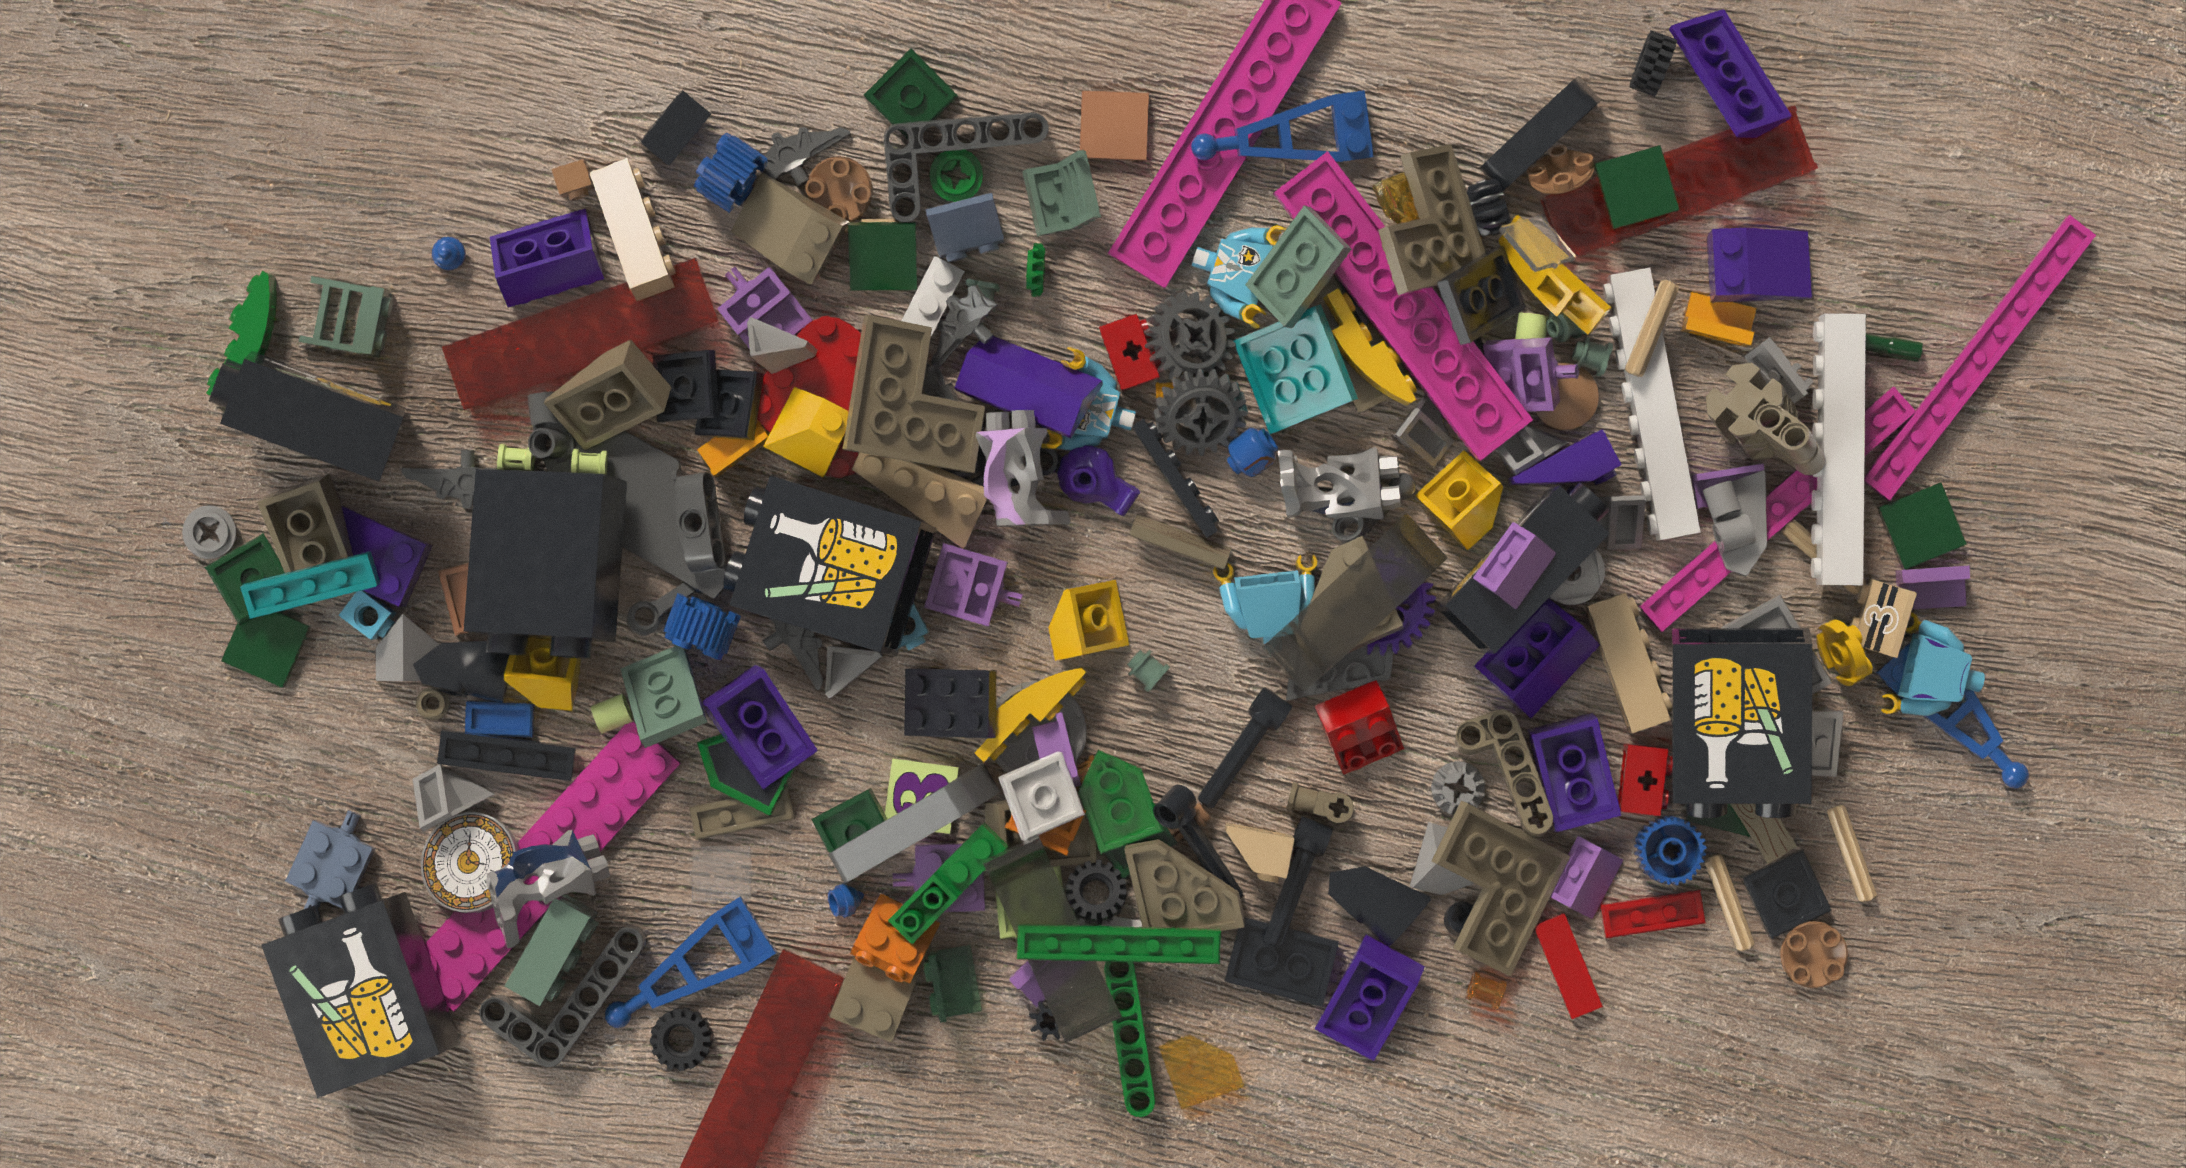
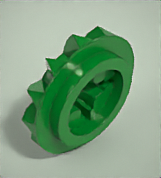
M965 149L943 151L932 162L929 177L934 191L940 197L950 202H957L969 199L978 192L983 181V170L977 157ZM960 161L961 173L971 178L959 180L958 185L953 189L952 179L942 174V172L954 171L955 166Z
M1033 243V249H1028L1026 289L1031 290V297H1040L1044 292L1046 256L1042 243Z

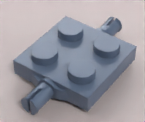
M348 810L341 828L330 827L317 820L312 821L285 882L302 889L309 896L304 909L317 905L319 908L321 902H329L342 908L338 896L358 889L376 849L360 841L353 834L361 817L360 814Z

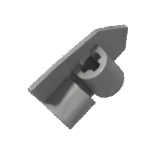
M1760 471L1732 482H1722L1703 490L1714 521L1712 526L1713 535L1725 569L1743 576L1749 574L1767 547L1765 471Z

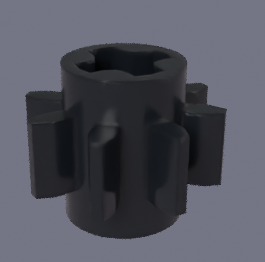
M1056 999L1052 1001L1051 1006L1046 1007L1041 1000L1038 1001L1040 1011L1038 1013H1029L1030 1018L1036 1019V1024L1030 1030L1035 1032L1039 1029L1043 1033L1042 1041L1047 1039L1048 1034H1054L1055 1038L1059 1040L1060 1033L1058 1030L1060 1027L1069 1028L1070 1026L1068 1022L1062 1021V1016L1068 1013V1009L1065 1008L1059 1011L1056 1008ZM1048 1012L1050 1016L1055 1014L1058 1016L1055 1020L1054 1028H1051L1048 1024L1044 1026L1041 1024L1044 1019L1043 1013Z

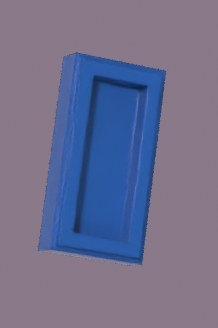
M466 701L465 732L493 736L533 737L535 704Z

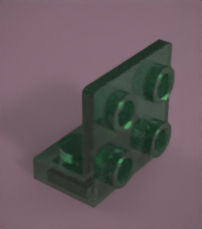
M971 944L931 951L928 956L929 959L925 960L923 965L926 982H933L934 993H931V996H929L932 1016L939 1015L940 1023H944L952 1016L982 1011Z

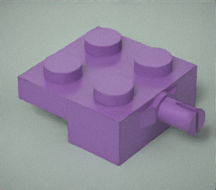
M736 266L731 271L738 278V281L729 271L725 274V277L728 278L737 291L717 310L748 348L747 322L750 317L795 336L812 321L811 317L770 267L748 282Z
M1552 338L1487 340L1483 345L1486 359L1527 412L1554 411L1560 402L1559 379H1578L1579 377L1577 364L1558 365L1554 357Z
M943 543L924 608L989 627L994 609L1000 602L1019 608L1021 602L1009 599L1008 597L1021 600L1023 594L1004 589L1003 578L1008 562Z
M963 843L915 845L916 863L913 873H893V879H906L893 881V887L913 886L916 892ZM984 871L944 912L985 911Z

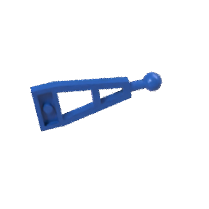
M1365 90L1329 95L1236 128L1234 129L1235 136L1215 139L1207 133L1199 134L1191 143L1192 153L1200 160H1209L1217 152L1237 149L1238 156L1315 161L1327 151L1293 149L1289 120L1331 106L1337 152L1328 151L1336 162L1372 158L1374 156ZM1277 125L1280 148L1249 147L1248 134Z
M1911 641L1899 651L1898 658L1892 657L1875 672L1897 696ZM1965 689L1963 695L1965 701L1946 718L1938 713L1924 716L1979 758L1984 759L1989 756L2002 770V780L2008 787L2021 788L2027 783L2029 779L2027 767L2020 762H2012L1998 747L2003 742V739L1974 691ZM1971 711L1989 738L1982 745L1955 726Z
M742 896L712 914L638 986L641 990L639 994L625 1003L616 1001L609 1004L605 1010V1020L611 1027H625L630 1022L632 1013L649 1003L653 1009L748 972L776 954L777 951ZM717 924L742 963L699 979L684 955ZM676 964L688 984L658 995L652 985Z

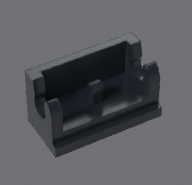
M681 90L639 142L670 166L710 117L711 113L685 91Z

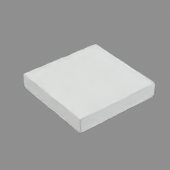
M1055 752L998 777L1018 833L1023 841L1085 815L1062 752Z

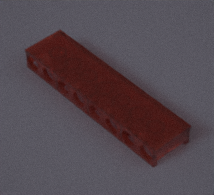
M1796 106L1787 108L1792 115L1790 120L1757 138L1736 137L1732 129H1728L1663 153L1679 210L1613 230L1598 177L1589 180L1575 190L1545 196L1540 200L1558 251L1567 258V261L1814 172L1818 169V166L1813 160L1796 113Z
M693 258L674 265L676 274L671 275L675 287L637 301L628 283L625 282L443 346L442 349L463 410L471 412L577 375L603 353L629 340H632L642 352L719 325L720 323L697 259Z
M784 948L680 1168L756 1167L845 976L791 952L789 949Z

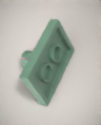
M1303 206L1245 285L1284 327L1292 329L1322 288L1330 282L1332 275L1352 249L1311 207Z
M676 645L620 668L639 738L644 748L707 723L685 648Z

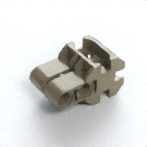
M1752 362L1733 365L1725 374L1726 377L1736 383L1728 395L1725 396L1714 387L1706 395L1707 415L1722 437L1731 445H1734L1738 440L1745 450L1744 454L1753 461L1771 459L1777 455L1804 475H1814L1820 472L1825 465V455L1807 426L1798 419V410L1782 384L1774 378L1767 384L1760 373L1761 369Z

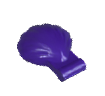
M1085 445L1071 450L1060 460V467L1057 471L1059 486L1072 501L1081 503L1100 501L1113 509L1117 514L1125 516L1140 494L1138 488L1117 476L1113 459L1102 448Z

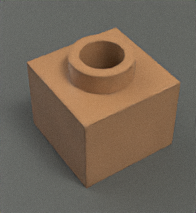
M584 159L551 169L559 195L563 198L569 197L570 201L579 200L589 196L588 190L595 189L589 165Z

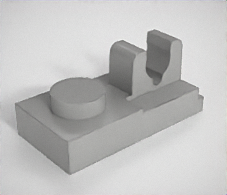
M1770 337L1744 356L1749 363L1752 362L1761 369L1760 373L1767 384L1772 378L1781 383L1793 403L1808 394L1806 390L1813 383V380L1809 377L1803 381L1797 373V370L1802 366L1799 363L1791 366L1790 361Z
M1815 707V709H1812V776L1837 777L1843 711L1830 710L1828 707Z

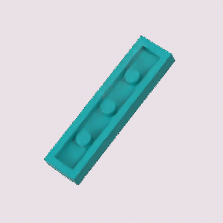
M370 551L245 583L240 588L251 619L376 587L380 584V580Z

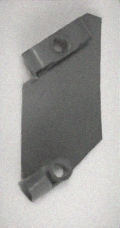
M555 391L527 395L531 426H533V432L528 439V447L533 456L543 459L548 472L571 473L573 449H579L580 453L600 454L601 451H607V475L627 481L622 548L665 570L711 598L716 599L725 589L724 575L727 565L716 488L712 475L709 472L682 476L679 460L627 431H623L584 450L544 404L545 399ZM550 436L552 440L551 449L548 451L546 447L547 438ZM698 515H700L702 519V526L699 530L696 528L695 520Z

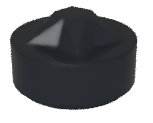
M1464 901L1456 902L1446 910L1444 925L1452 935L1459 936L1473 908V905Z

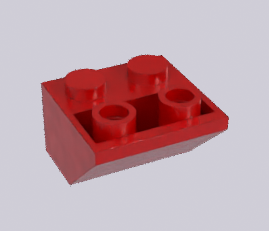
M1377 680L1315 705L1322 728L1343 775L1404 750L1392 712Z

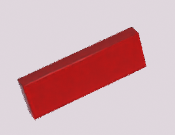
M1699 889L1600 904L1604 937L1606 939L1706 923L1701 890Z
M1565 913L1537 923L1534 931L1570 1018L1575 1019L1603 1007Z

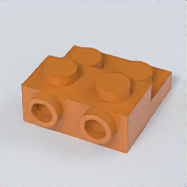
M880 893L850 954L855 956V959L862 965L867 967L875 966L885 971V974L890 979L897 982L905 981L910 984L940 923L934 921L911 944L888 921L903 904Z

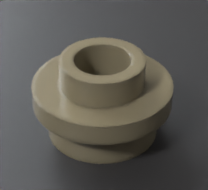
M428 687L419 693L416 699V707L419 714L425 719L438 720L448 713L450 698L447 694L438 691L437 688ZM431 697H436L439 700V707L436 710H432L428 706V701Z

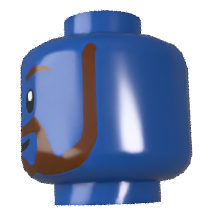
M1250 427L1229 442L1228 451L1230 456L1227 458V462L1236 474L1239 475L1243 472L1248 477H1256L1275 463V452L1278 451V446L1265 429L1258 430Z

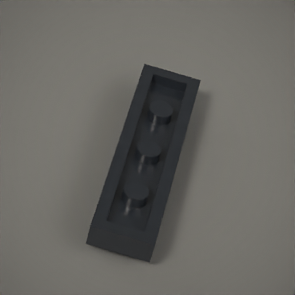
M1142 419L1134 424L1132 429L1205 538L1207 539L1216 533L1218 529L1215 524L1220 521L1209 505L1204 508L1201 506L1196 498L1201 494L1190 477L1186 480L1183 479L1177 470L1182 464L1171 449L1165 452L1159 443L1163 436L1161 433H1158L1154 422L1152 421L1147 424Z
M442 729L437 764L572 781L576 746Z

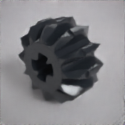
M1495 178L1490 180L1484 179L1469 186L1467 195L1479 234L1483 237L1495 236L1509 230L1511 219L1499 181Z

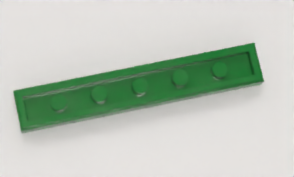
M1018 924L1016 958L1021 960L1220 964L1221 930Z

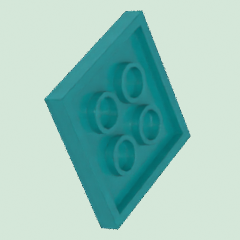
M1321 304L1307 309L1292 329L1284 327L1278 321L1233 341L1236 343L1237 353L1269 434L1276 433L1358 399Z

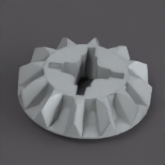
M211 505L202 506L192 511L186 518L182 530L183 540L186 547L194 555L204 559L219 558L231 551V547L237 539V524L233 521L229 512L222 508ZM200 523L211 527L219 523L215 533L218 535L217 538L220 542L209 538L201 543L206 532Z
M1462 761L1450 762L1442 766L1434 775L1431 785L1432 796L1436 804L1443 811L1454 815L1461 800L1476 808L1479 806L1485 796V781L1479 770L1473 765ZM1464 774L1463 785L1468 790H1471L1472 794L1461 793L1454 803V791L1444 785L1445 783H1457L1461 775Z

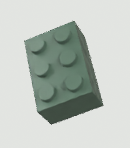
M567 894L554 899L504 987L538 1006L543 1005L547 1001L552 1002L554 998L557 999L566 984V981L562 979L564 973L569 972L571 969L573 970L582 956L583 952L578 950L581 943L590 940L599 925V922L595 921L599 912Z

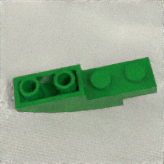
M263 270L260 276L256 274L249 282L246 289L249 294L243 305L239 303L230 315L229 320L232 323L228 329L240 336L238 340L233 339L227 346L224 353L226 360L229 359L242 364L244 358L251 351L266 355L274 328L277 290L275 276ZM216 368L208 379L207 385L210 386L206 392L208 395H211L220 371L219 368Z
M984 822L888 921L913 944L1008 845Z

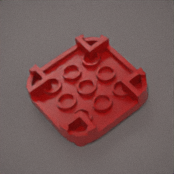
M822 316L812 320L798 333L797 337L807 340L818 349L816 355L776 373L766 372L763 378L757 418L766 430L772 431L794 387L822 397L849 411L861 333L851 324L840 318ZM844 439L825 474L829 478L843 479L857 474L852 468L859 452L843 450Z

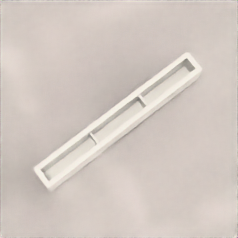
M1645 268L1610 275L1606 278L1607 284H1603V294L1605 302L1612 305L1613 317H1609V325L1612 337H1618L1620 347L1619 350H1615L1618 369H1624L1626 383L1621 384L1625 403L1630 402L1632 416H1628V425L1631 436L1636 435L1639 447L1634 449V457L1637 468H1643L1645 482H1640L1641 494L1645 495L1646 502L1649 501L1651 515H1647L1650 535L1655 534L1656 541L1701 533L1663 332L1660 334L1644 375L1637 377L1625 371V366L1655 296L1651 269Z
M1823 314L1819 316V322H1814L1813 339L1814 342H1819L1818 355H1815L1813 358V374L1818 376V389H1814L1812 399L1813 409H1818V423L1813 424L1812 435L1823 451L1826 461L1823 469L1813 475V477H1817V490L1812 492V510L1817 511V524L1812 525L1811 540L1812 544H1817V556L1812 558L1811 576L1816 578V585L1860 586L1863 585L1866 314Z

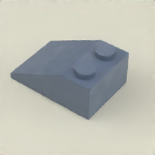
M992 193L926 209L940 259L946 257L947 262L967 258L966 252L979 249L980 254L999 250L998 244L1005 242Z

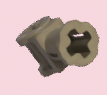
M1293 781L1286 811L1291 812L1293 809L1327 817L1329 821L1334 823H1342L1351 818L1354 812V805L1350 797L1343 793L1330 794L1301 787L1298 782ZM1340 798L1344 800L1343 805L1348 807V812L1341 813L1340 817L1336 818L1333 816L1334 811L1329 809V804L1336 803L1337 799Z

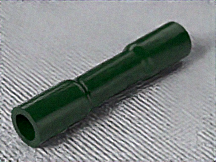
M1866 334L1865 351L1919 362L1921 358L1922 342Z

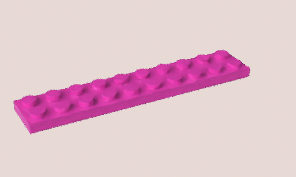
M1264 0L1112 245L1108 255L1163 289L1167 287L1247 156H1238L1237 149L1217 152L1209 160H1200L1192 153L1191 143L1193 139L1202 133L1210 134L1215 139L1235 136L1234 129L1272 116L1342 4L1338 0ZM1263 130L1248 134L1249 147L1255 145Z
M1328 151L1273 193L1293 220L1303 206L1311 207L1350 246L1352 250L1335 271V276L1388 345L1397 353L1401 362L1478 462L1533 421L1532 417L1476 344L1471 342L1460 345L1456 332L1452 327L1446 305L1432 287L1398 295L1378 232L1385 225Z
M635 720L624 725L517 842L519 850L536 845H553L568 830H573L577 839L594 834L601 852L679 767L681 762L660 743L644 748L639 738ZM533 876L527 879L524 884H533L539 878L538 876ZM531 900L523 905L517 916V929L520 940L544 915L551 902L545 904L544 901ZM494 908L480 913L454 911L425 943L446 1004L453 1011L460 1007L512 950V948L508 949L502 931L496 921Z

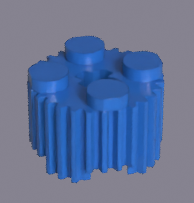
M726 132L719 139L715 147L717 152L713 155V158L710 159L706 156L698 166L696 174L699 177L694 183V188L704 197L730 213L734 209V203L742 206L743 202L747 200L753 189L752 185L757 177V170L763 173L767 167L768 158L735 135L732 136Z
M677 593L664 628V632H666L665 638L671 640L672 644L691 650L693 644L696 646V649L703 651L702 654L722 660L723 655L728 653L741 616L732 611H729L728 616H726L727 613L723 612L721 608L713 603L696 597H691L690 602H688L689 598Z
M1674 816L1656 817L1655 822L1648 821L1649 826L1644 825L1643 829L1638 831L1635 838L1636 844L1634 847L1637 848V851L1634 852V855L1638 856L1636 862L1640 863L1639 868L1644 870L1643 873L1648 875L1649 878L1667 885L1671 883L1679 885V882L1684 884L1686 879L1691 881L1692 875H1697L1696 869H1701L1699 864L1704 863L1702 856H1706L1704 849H1707V846L1702 844L1705 842V839L1700 837L1702 833L1696 831V827L1690 825L1689 821ZM1668 842L1672 845H1677V851H1673L1675 856L1671 859L1669 856L1663 855V849Z

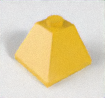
M794 387L763 447L824 478L845 438L849 411L822 397Z
M1463 450L1415 496L1438 522L1463 547L1469 550L1493 528L1503 485Z
M1116 580L1064 590L1048 627L1055 661L1129 645Z
M528 638V652L526 656L509 655L504 673V681L539 708L572 711L578 688L581 659L550 656L551 639Z

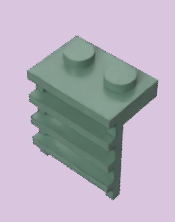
M1076 151L1056 164L1022 171L1037 237L1080 229L1084 225H1088L1089 222H1093L1101 217L1086 151Z
M311 276L310 283L323 285L313 338L300 335L299 342L380 358L381 350L384 349L387 332L385 329L387 319L390 317L393 308V292L374 286L366 287ZM334 287L343 289L333 341H328L322 338L332 288ZM352 291L363 294L353 344L348 345L343 344L342 340Z

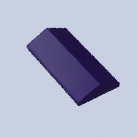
M1724 9L1670 26L1669 31L1674 39H1677V44L1736 137L1757 138L1790 120L1792 117L1791 113Z
M993 336L986 344L978 341L967 352L954 388L962 394L1010 414L1016 410H1034L1035 424L1071 439L1102 387L1103 381Z

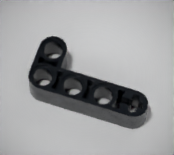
M1580 76L1576 77L1479 169L1489 179L1495 178L1499 181L1503 192L1602 100Z

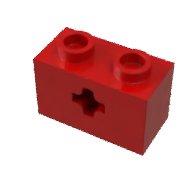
M1137 313L1099 327L1121 392L1160 378L1158 368L1161 361L1159 359L1150 361L1149 358L1156 351L1151 352L1150 349L1145 348L1147 339L1152 338L1144 334V330L1149 328L1146 319L1139 321ZM1132 343L1135 348L1140 347L1142 349L1138 353V360L1132 361L1130 356L1124 357L1123 353L1127 351V344Z
M1624 744L1617 798L1620 812L1661 816V809H1667L1669 790L1664 789L1665 776H1670L1672 771V756H1668V749ZM1647 770L1648 776L1653 778V783L1647 784L1646 789L1643 790V784L1638 783V777L1644 776Z

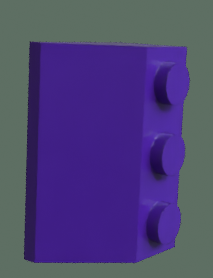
M586 208L489 237L495 278L508 308L519 304H526L532 300L549 295H556L579 286L590 285L604 279L600 254Z
M1548 598L1495 654L1486 653L1474 667L1529 718H1532L1600 644L1583 625Z

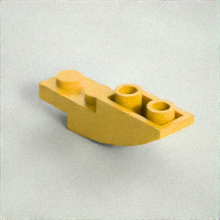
M1519 215L1514 217L1510 229L1504 231L1498 240L1500 246H1504L1511 266L1531 292L1556 317L1564 313L1589 335L1597 328L1612 307L1564 266L1567 258Z
M1338 288L1327 294L1323 299L1339 326L1332 330L1341 355L1374 388L1406 406L1416 400L1414 393L1417 392V389L1408 374L1403 376L1397 364L1401 361L1397 353L1390 346L1387 347L1384 341L1371 347L1369 341L1372 340V336L1363 322L1358 324L1352 312L1356 308L1347 293L1341 294Z
M1082 667L1048 676L1015 694L996 710V738H988L974 754L983 762L988 757L995 761L1008 747L1003 741L1011 733L1018 736L1030 723L1026 718L1029 713L1039 722L1044 717L1051 721L1064 707L1059 701L1067 692L1074 696L1086 683L1082 678L1086 671Z

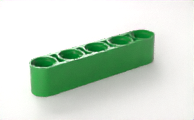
M1104 962V973L1125 1106L1131 1115L1144 1117L1152 1112L1155 1106V1096L1134 962H1127L1129 969L1122 976H1116L1110 971L1109 966L1111 962ZM1118 993H1130L1134 998L1133 1005L1127 1009L1119 1008L1114 1001ZM1126 1025H1133L1139 1031L1138 1038L1133 1042H1126L1120 1037V1031ZM1137 1058L1143 1062L1144 1069L1140 1074L1131 1075L1125 1070L1126 1062L1130 1059ZM1136 1092L1146 1093L1149 1097V1103L1144 1108H1135L1130 1102L1131 1096Z

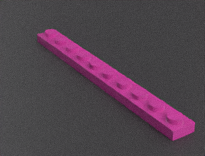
M2071 215L2065 217L1917 407L1916 412L1907 420L1864 475V483L1887 501L1891 500L2096 237L2092 231Z
M1894 386L1865 410L1864 456L1916 412ZM1795 470L1766 495L1767 541L1812 502V492L1817 490V477L1804 475ZM1714 540L1638 606L1660 632H1663L1732 572L1725 569L1716 541Z

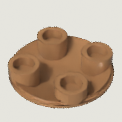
M1556 145L1548 150L1547 156L1541 158L1527 169V176L1532 188L1546 194L1566 193L1588 182L1594 174L1595 164L1593 156L1589 153L1568 150L1565 145Z
M843 156L830 157L817 164L810 173L809 180L805 185L808 199L849 222L856 220L865 213L873 195L872 181L866 169L857 161Z
M1559 363L1558 365H1575V364H1572V363ZM1584 368L1577 369L1579 370L1578 379H1559L1560 402L1554 411H1535L1536 416L1548 426L1559 430H1571L1584 425L1594 415L1599 401L1598 387L1594 378Z
M1810 921L1796 926L1786 935L1781 946L1780 959L1785 973L1795 983L1808 988H1820L1839 980L1843 976L1848 960V950L1844 938L1834 927L1824 922Z

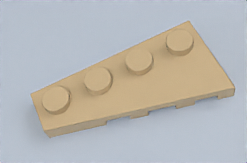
M859 453L852 468L853 471L927 524L936 527L937 531L962 549L965 548L987 500L984 496L983 486L939 467Z

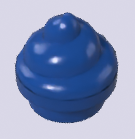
M443 237L432 248V259L443 270H455L465 261V247L454 237Z
M845 884L836 885L834 890L828 892L829 907L836 917L842 916L846 918L855 914L857 907L860 906L861 900L864 898L862 892Z

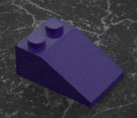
M1723 228L1712 229L1708 234L1707 254L1710 303L1812 298L1808 231Z
M1601 429L1519 474L1512 476L1506 481L1509 486L1584 484L1593 481L1594 485H1598L1616 476L1617 473L1614 469L1622 464L1605 432Z
M342 506L353 556L371 551L380 580L378 586L364 589L363 591L397 606L406 607L433 545Z
M752 666L702 701L703 708L719 732L762 789L818 751L765 670L760 666Z
M1593 713L1527 729L1540 781L1552 811L1555 832L1621 816L1598 718Z
M1365 935L1321 1015L1315 1030L1374 1061L1416 989L1425 966Z

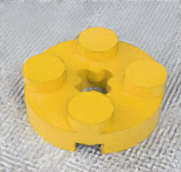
M1833 619L1818 628L1822 630V633L1816 635L1820 656L1828 669L1834 667L1840 674L1835 678L1841 684L1853 686L1864 680L1866 676L1872 674L1873 666L1860 644L1863 641L1862 634L1855 625L1848 627L1842 621Z

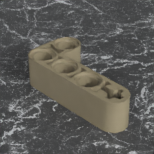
M1499 709L1461 723L1455 735V744L1458 750L1466 755H1474L1493 748L1523 831L1534 838H1542L1547 835L1553 823L1552 811L1514 713L1506 709ZM1498 719H1505L1511 724L1512 729L1507 734H1499L1494 730L1493 723ZM1466 730H1473L1480 736V741L1475 745H1466L1462 741L1461 735ZM1510 750H1516L1523 756V762L1517 766L1509 765L1504 755ZM1526 781L1531 783L1535 793L1530 797L1520 796L1516 791V786L1520 782ZM1537 801H1540V804L1535 806L1536 814L1539 818L1544 817L1546 819L1543 821L1542 828L1539 829L1536 824H1529L1532 819L1530 806Z

